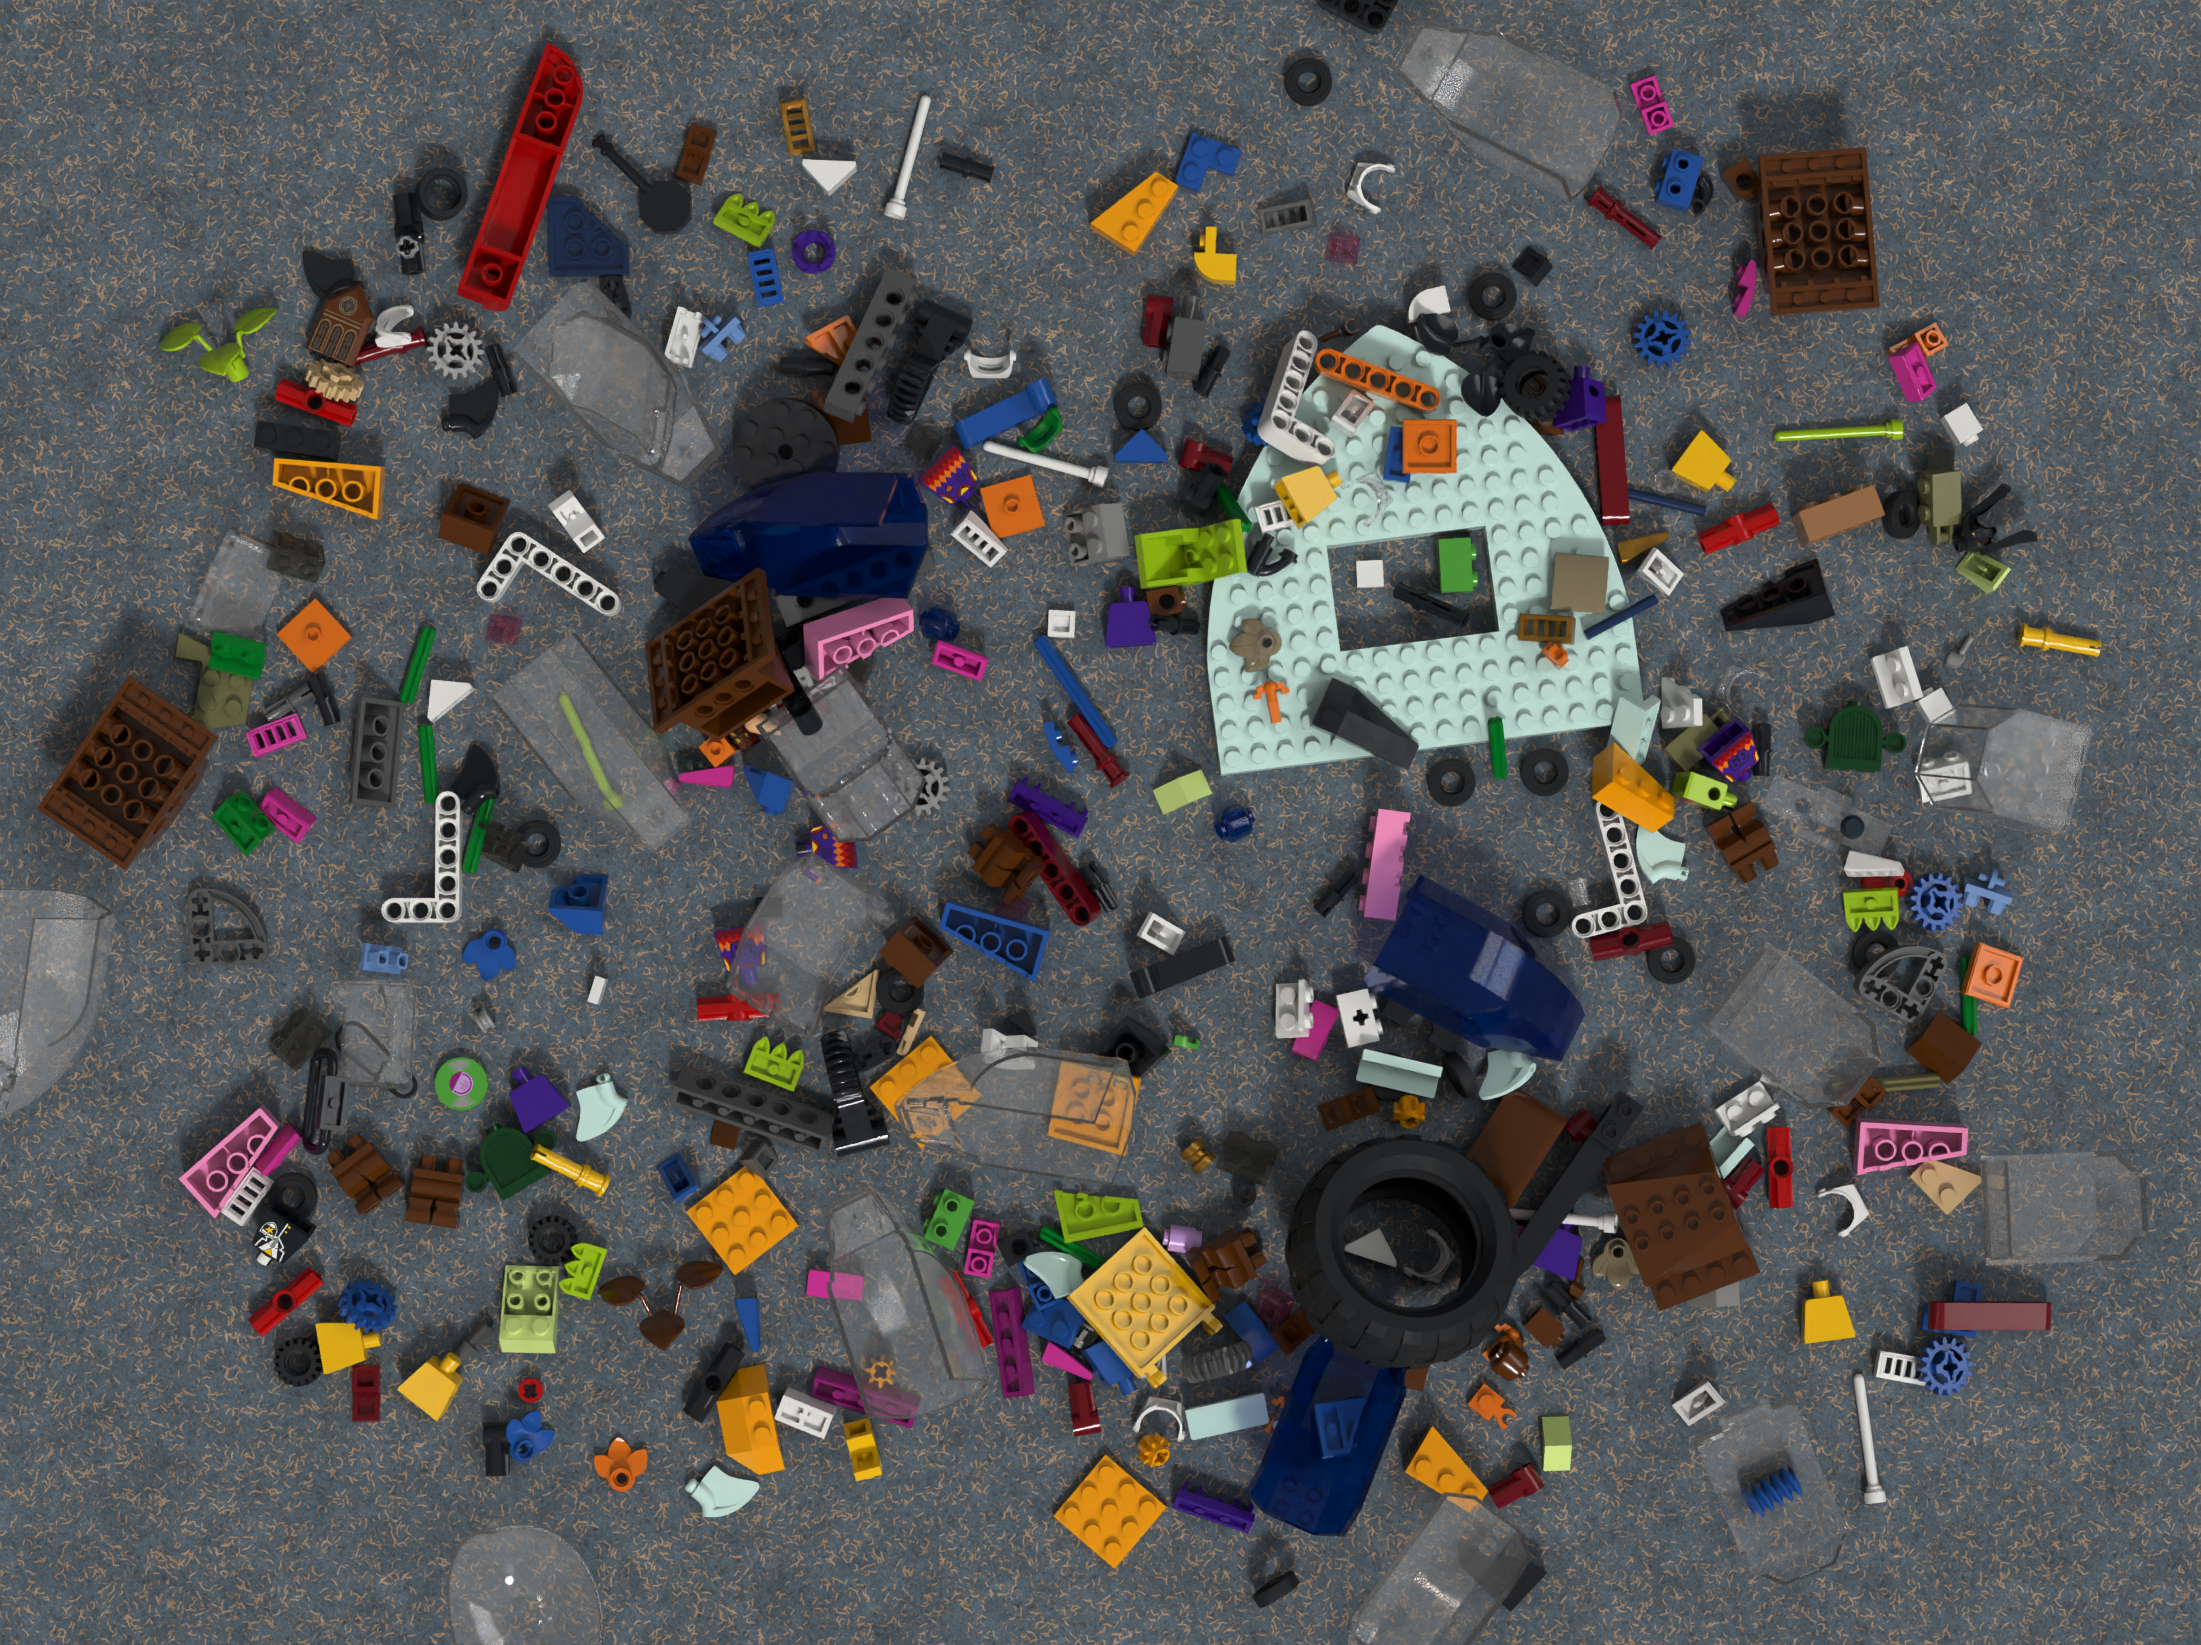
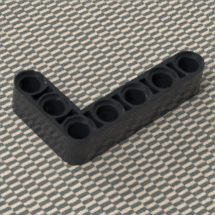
M1316 0V3L1323 10L1369 34L1375 35L1384 30L1400 0H1393L1390 3L1383 2L1382 0H1371V2L1368 0ZM1347 3H1354L1357 5L1358 11L1353 14L1348 13L1344 6ZM1371 15H1376L1380 17L1382 23L1378 26H1373L1369 24L1367 18Z
M822 616L811 617L776 638L780 655L795 690L783 698L782 701L801 733L806 736L817 733L823 726V720L793 670L805 663L803 624L823 618Z

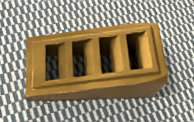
M806 98L779 102L789 156L815 151ZM802 107V112L787 115V109ZM804 118V123L789 125L788 120ZM806 128L805 134L791 136L790 131ZM808 139L809 144L793 147L792 141Z
M1664 531L1618 542L1615 545L1619 565L1625 564L1665 542L1671 537L1670 532Z
M1520 613L1518 640L1574 645L1576 618L1573 616ZM1529 620H1533L1532 635H1528ZM1540 621H1544L1543 636H1539ZM1551 622H1555L1554 637L1550 636ZM1562 623H1566L1565 637H1561Z

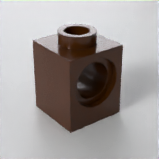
M1746 158L1721 174V179L1737 203L1743 199L1747 203L1756 197V188L1760 185V179ZM1745 177L1749 181V187L1745 189L1740 188L1736 183V178Z
M1178 586L1146 592L1151 616L1155 613L1166 616L1180 615L1183 612L1182 608L1187 607L1184 591L1179 592ZM1161 597H1172L1174 606L1171 609H1163L1159 604Z
M1542 1306L1522 1324L1547 1349L1550 1346L1555 1348L1565 1337L1562 1333L1566 1329Z

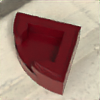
M886 1011L875 1024L895 1041L898 1040L902 1027L900 1015Z

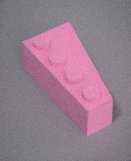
M899 593L803 624L805 668L821 684L828 680L827 675L836 670L839 673L849 668L848 664L857 658L865 659L872 655L873 650L880 645L886 647L913 632L914 617L912 607Z
M1378 809L1375 816H1370L1368 831L1373 832L1372 843L1367 842L1365 858H1370L1369 868L1363 869L1362 884L1366 885L1365 895H1360L1358 911H1363L1362 917L1388 921L1396 920L1400 893L1399 879L1402 876L1404 857L1402 856L1408 836L1406 824L1410 822L1411 813Z
M262 1104L183 1173L179 1180L205 1209L216 1218L281 1123Z
M1856 1118L1853 1172L1856 1175H1861L1872 1171H1883L1904 1165L1910 1166L1926 1161L1966 1155L1968 1127L1960 1123Z

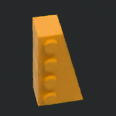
M274 458L272 485L368 516L375 520H382L385 466Z

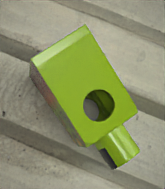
M1677 772L1670 793L1676 800L1711 811L1721 810L1722 807L1733 810L1737 802V795L1727 792V784L1694 772Z

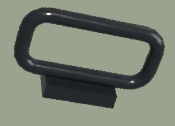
M326 1047L318 1048L311 1059L303 1122L302 1144L306 1152L314 1155H320L326 1151L330 1141L331 1130L345 1131L351 1078L337 1076L338 1056L333 1049ZM323 1058H327V1074L321 1075V1084L315 1126L316 1129H320L318 1143L314 1144L313 1130L315 1122L321 1063Z

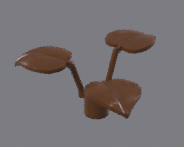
M692 1261L682 1265L676 1272V1277L681 1282L678 1284L673 1314L670 1311L662 1310L654 1316L644 1295L640 1293L645 1289V1283L634 1276H622L612 1279L599 1288L598 1294L604 1302L613 1306L627 1305L632 1303L636 1297L639 1298L649 1315L639 1325L641 1334L650 1343L666 1351L670 1343L685 1328L684 1319L678 1315L682 1289L686 1286L691 1290H696L711 1284L722 1274L723 1267L708 1261Z

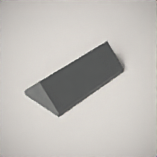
M359 696L349 795L350 804L395 808L405 702Z

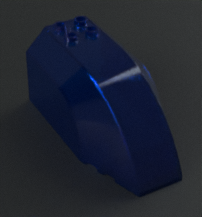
M813 472L770 483L735 499L699 525L690 534L688 540L705 576L735 583L759 567L766 571L768 588L776 589L777 594L783 596L908 599L928 549V509L913 472Z
M1420 874L1405 896L1408 900L1388 939L1360 983L1479 1047L1498 1048L1506 1052L1512 1053L1514 1051L1528 1054V1056L1561 1062L1585 1016L1576 997L1524 936L1511 924Z
M1321 1335L1305 1352L1294 1373L1245 1493L1264 1514L1309 1534L1345 1537L1363 1507L1405 1399L1406 1370L1394 1367L1381 1369L1365 1365L1366 1361L1352 1355L1347 1357L1332 1348L1333 1343ZM1365 1397V1404L1350 1454L1348 1456L1322 1459L1313 1405Z

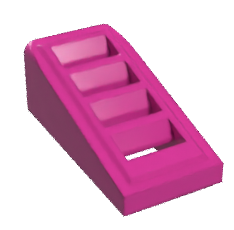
M298 713L245 732L256 758L307 738ZM292 722L297 734L292 737L287 723ZM277 727H282L286 740L282 741ZM271 730L276 741L275 744H271L267 731ZM260 734L266 746L262 749L256 737Z
M728 765L679 774L678 780L681 783L732 788L734 786L736 767Z
M1048 1341L1042 1362L1092 1380L1094 1373L1056 1343Z

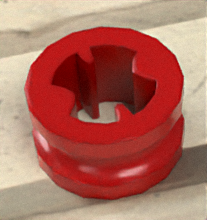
M528 1378L520 1384L518 1393L523 1401L532 1403L541 1398L544 1388L539 1380ZM527 1383L529 1386L532 1383L537 1386L535 1388V1391L538 1393L536 1397L531 1395L529 1398L525 1395L527 1390L524 1386Z

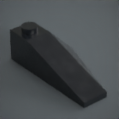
M1818 559L1791 567L1784 572L1786 575L1784 579L1775 584L1771 580L1763 584L1765 589L1756 596L1747 594L1720 610L1726 632L1811 624L1834 616L1835 611Z
M1332 677L1310 727L1409 770L1419 745L1357 688Z
M1127 1015L1107 1034L1104 1040L1105 1043L1093 1064L1102 1068L1141 1077L1142 1080L1172 1051L1155 1032Z

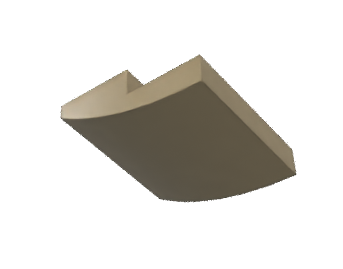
M1555 552L1551 610L1604 614L1609 557Z

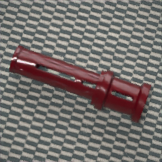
M1600 186L1586 205L1595 207L1605 215L1604 218L1611 221L1613 219L1649 246L1650 249H1653L1662 236L1624 209L1622 201L1613 199Z
M417 325L416 329L407 331L412 337L409 344L381 348L375 342L362 346L354 366L390 354L399 353L404 355L407 354L408 350L421 346L423 348L428 347L422 325Z
M1081 713L1075 715L1067 722L1096 761L1095 768L1098 771L1101 770L1110 782L1109 787L1111 789L1130 776V773L1125 772L1116 760V754L1110 753Z

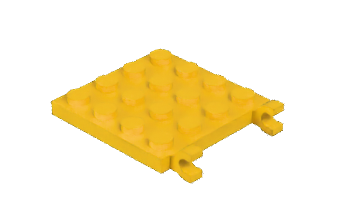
M1146 1227L1142 1228L1067 1297L1134 1375L1139 1379L1145 1374L1147 1381L1154 1389L1167 1379L1154 1364L1196 1325L1201 1322L1204 1330L1210 1337L1223 1327L1222 1323L1211 1313L1216 1306L1211 1303L1208 1297Z

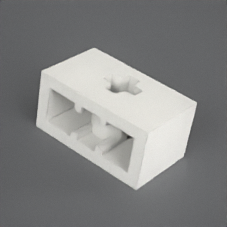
M1367 988L1336 995L1335 998L1347 1048L1380 1041L1379 1035L1383 1034L1380 1019L1375 1020L1373 1009L1377 1008L1374 993H1369ZM1359 1009L1362 1014L1367 1015V1019L1363 1020L1364 1025L1361 1026L1358 1021H1353V1016L1357 1015L1356 1010Z

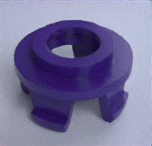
M810 230L802 231L796 236L792 247V257L800 270L808 274H820L831 267L835 260L836 249L827 233ZM813 243L819 244L824 250L823 258L816 263L809 262L804 254L806 247Z

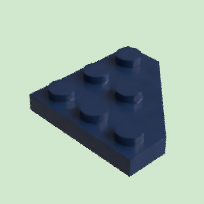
M549 196L550 277L630 276L629 248L575 196Z

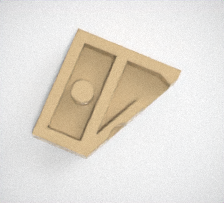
M1939 1161L1922 1162L1908 1176L1945 1215H1948L1984 1180L1979 1175Z

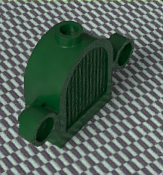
M1848 701L1846 708L1836 712L1830 718L1826 727V733L1819 727H1812L1805 732L1803 737L1805 745L1811 749H1817L1825 745L1824 769L1877 773L1881 771L1882 748H1885L1890 754H1897L1906 747V739L1899 732H1893L1885 738L1883 737L1882 724L1873 711L1864 707L1863 701Z
M500 1123L491 1126L485 1130L488 1136L483 1141L480 1149V1161L485 1171L483 1173L475 1171L468 1174L465 1179V1185L470 1192L479 1193L486 1189L488 1182L491 1180L502 1201L507 1200L551 1173L547 1166L531 1160L530 1155L531 1153L535 1154L533 1148L536 1144L553 1150L557 1145V1136L550 1130H543L536 1135L535 1142H533L531 1137L520 1129L502 1128Z

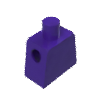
M1574 367L1573 380L1568 381L1571 384V391L1567 392L1570 396L1569 402H1563L1565 406L1563 411L1558 409L1555 412L1558 416L1553 420V427L1575 432L1606 422L1604 385L1600 381L1589 379V367Z
M1135 587L1119 588L1120 603L1109 604L1106 649L1156 645L1155 631L1150 628L1153 624H1150L1151 615L1147 601L1136 602Z
M525 1065L511 1073L519 1087L511 1091L509 1096L524 1133L531 1132L571 1107L570 1103L544 1074H539L532 1078Z
M1561 1224L1532 1265L1574 1281L1583 1239L1572 1234L1575 1225Z

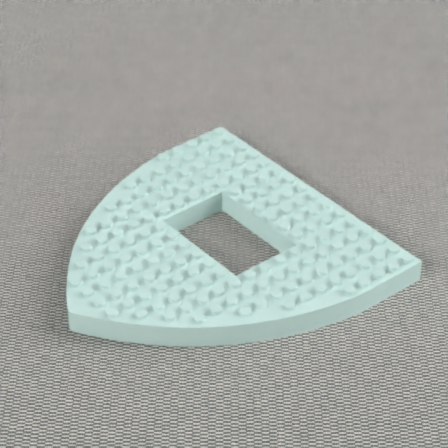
M1383 325L1374 326L1343 353L1434 387L1440 393V403L1432 413H1421L1321 374L1301 395L1295 416L1298 420L1328 437L1334 443L1336 448L1335 455L1320 468L1324 475L1332 471L1337 472L1342 484L1333 489L1337 499L1302 528L1298 529L1296 525L1268 533L1275 538L1270 546L1273 548V551L1266 565L1280 560L1281 557L1278 555L1280 552H1283L1284 548L1298 555L1297 564L1291 563L1270 576H1259L1258 578L1246 572L1222 579H1215L1213 582L1208 619L1206 661L1220 776L1375 757L1373 754L1310 727L1332 677L1357 688L1419 745L1417 751L1490 742L1488 720L1490 717L1495 718L1499 716L1502 718L1504 740L1611 727L1619 698L1623 694L1640 704L1643 702L1632 617L1590 640H1587L1583 634V631L1629 607L1630 604L1605 534L1592 508L1566 467L1538 432L1524 418L1515 414L1505 404L1502 397L1497 410L1488 417L1479 415L1469 407L1461 395L1462 381L1470 374L1469 372L1444 356L1432 354L1421 343ZM1334 361L1326 369L1332 368L1335 364ZM1351 365L1345 368V373L1350 378H1356L1360 374L1359 369ZM1373 375L1370 378V382L1374 387L1379 388L1385 384L1383 377L1380 375ZM1399 384L1395 387V391L1400 397H1406L1410 393L1409 388L1404 384ZM1355 389L1374 402L1375 405L1353 438L1330 424V422L1351 391ZM1426 393L1420 397L1422 404L1425 406H1432L1435 403L1434 397L1431 394ZM1403 419H1457V473L1411 474L1409 484L1383 480L1390 427L1402 428ZM1270 444L1266 447L1264 446L1237 500L1252 522L1250 532L1242 533L1246 560L1256 541H1261L1264 534L1261 535L1254 507L1281 500L1272 485L1284 476L1309 469ZM1276 508L1275 512L1278 522H1282L1283 518L1280 508ZM1286 510L1288 519H1292L1288 511ZM1265 511L1268 525L1273 524L1270 511ZM1483 529L1496 632L1340 651L1327 549ZM1555 552L1609 557L1604 614L1551 610ZM1520 613L1573 616L1576 618L1574 645L1559 644L1568 653L1567 659L1569 660L1560 670L1540 652L1548 643L1518 640ZM1246 619L1262 621L1267 629L1275 630L1282 639L1281 649L1275 655L1270 656L1268 665L1264 669L1253 673L1245 671L1246 657L1235 655L1229 649L1231 641L1236 636L1244 633L1242 621ZM1529 620L1528 635H1532L1533 620ZM1540 621L1539 636H1543L1544 621ZM1551 622L1550 636L1554 637L1555 622ZM1562 623L1561 637H1565L1566 623ZM1267 637L1264 640V646L1269 648L1272 645V640ZM1268 680L1282 682L1285 688L1289 687L1290 693L1281 694L1280 689L1276 690L1282 722L1271 723L1265 692L1261 693V699L1253 700L1252 694H1256L1255 688Z

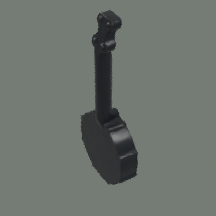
M599 135L592 142V146L600 148L601 155L607 156L643 192L639 196L640 219L655 234H678L692 220L691 196L676 181H654L650 185L614 149V145L611 142H605L606 138L604 135Z

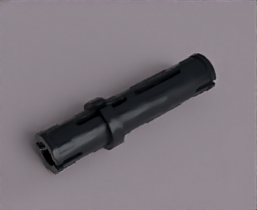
M1399 582L1394 588L1393 597L1412 605V608L1417 611L1422 609L1461 628L1465 627L1469 620L1470 614L1468 611L1461 610L1429 596L1425 590L1420 589L1418 591L1404 585L1402 582Z

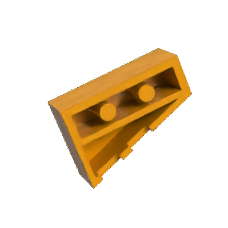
M1155 172L1092 221L1090 229L1135 257L1178 192V185Z
M1615 742L1593 758L1591 796L1593 799L1651 833L1656 832L1674 818L1675 797Z
M1430 1424L1403 1470L1405 1473L1475 1514L1488 1490Z

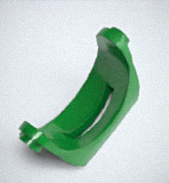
M1055 406L1048 408L1049 412L1046 417L1030 433L1024 437L1020 435L1017 437V443L1021 447L1026 446L1031 452L1038 454L1063 430V424L1059 416L1060 411Z

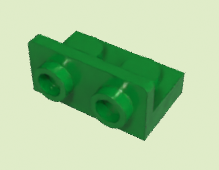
M214 631L211 640L212 653L208 662V668L260 680L267 659V644Z
M244 790L226 799L212 815L215 822L246 857L253 853L265 838L277 830Z

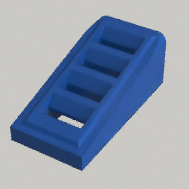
M773 248L747 253L758 308L784 303ZM770 258V263L755 266L754 261ZM772 269V274L757 276L759 271ZM771 280L775 282L773 285L759 287L761 282ZM775 290L777 292L775 296L761 297V293Z
M735 1298V1305L752 1352H758L761 1349L758 1298Z

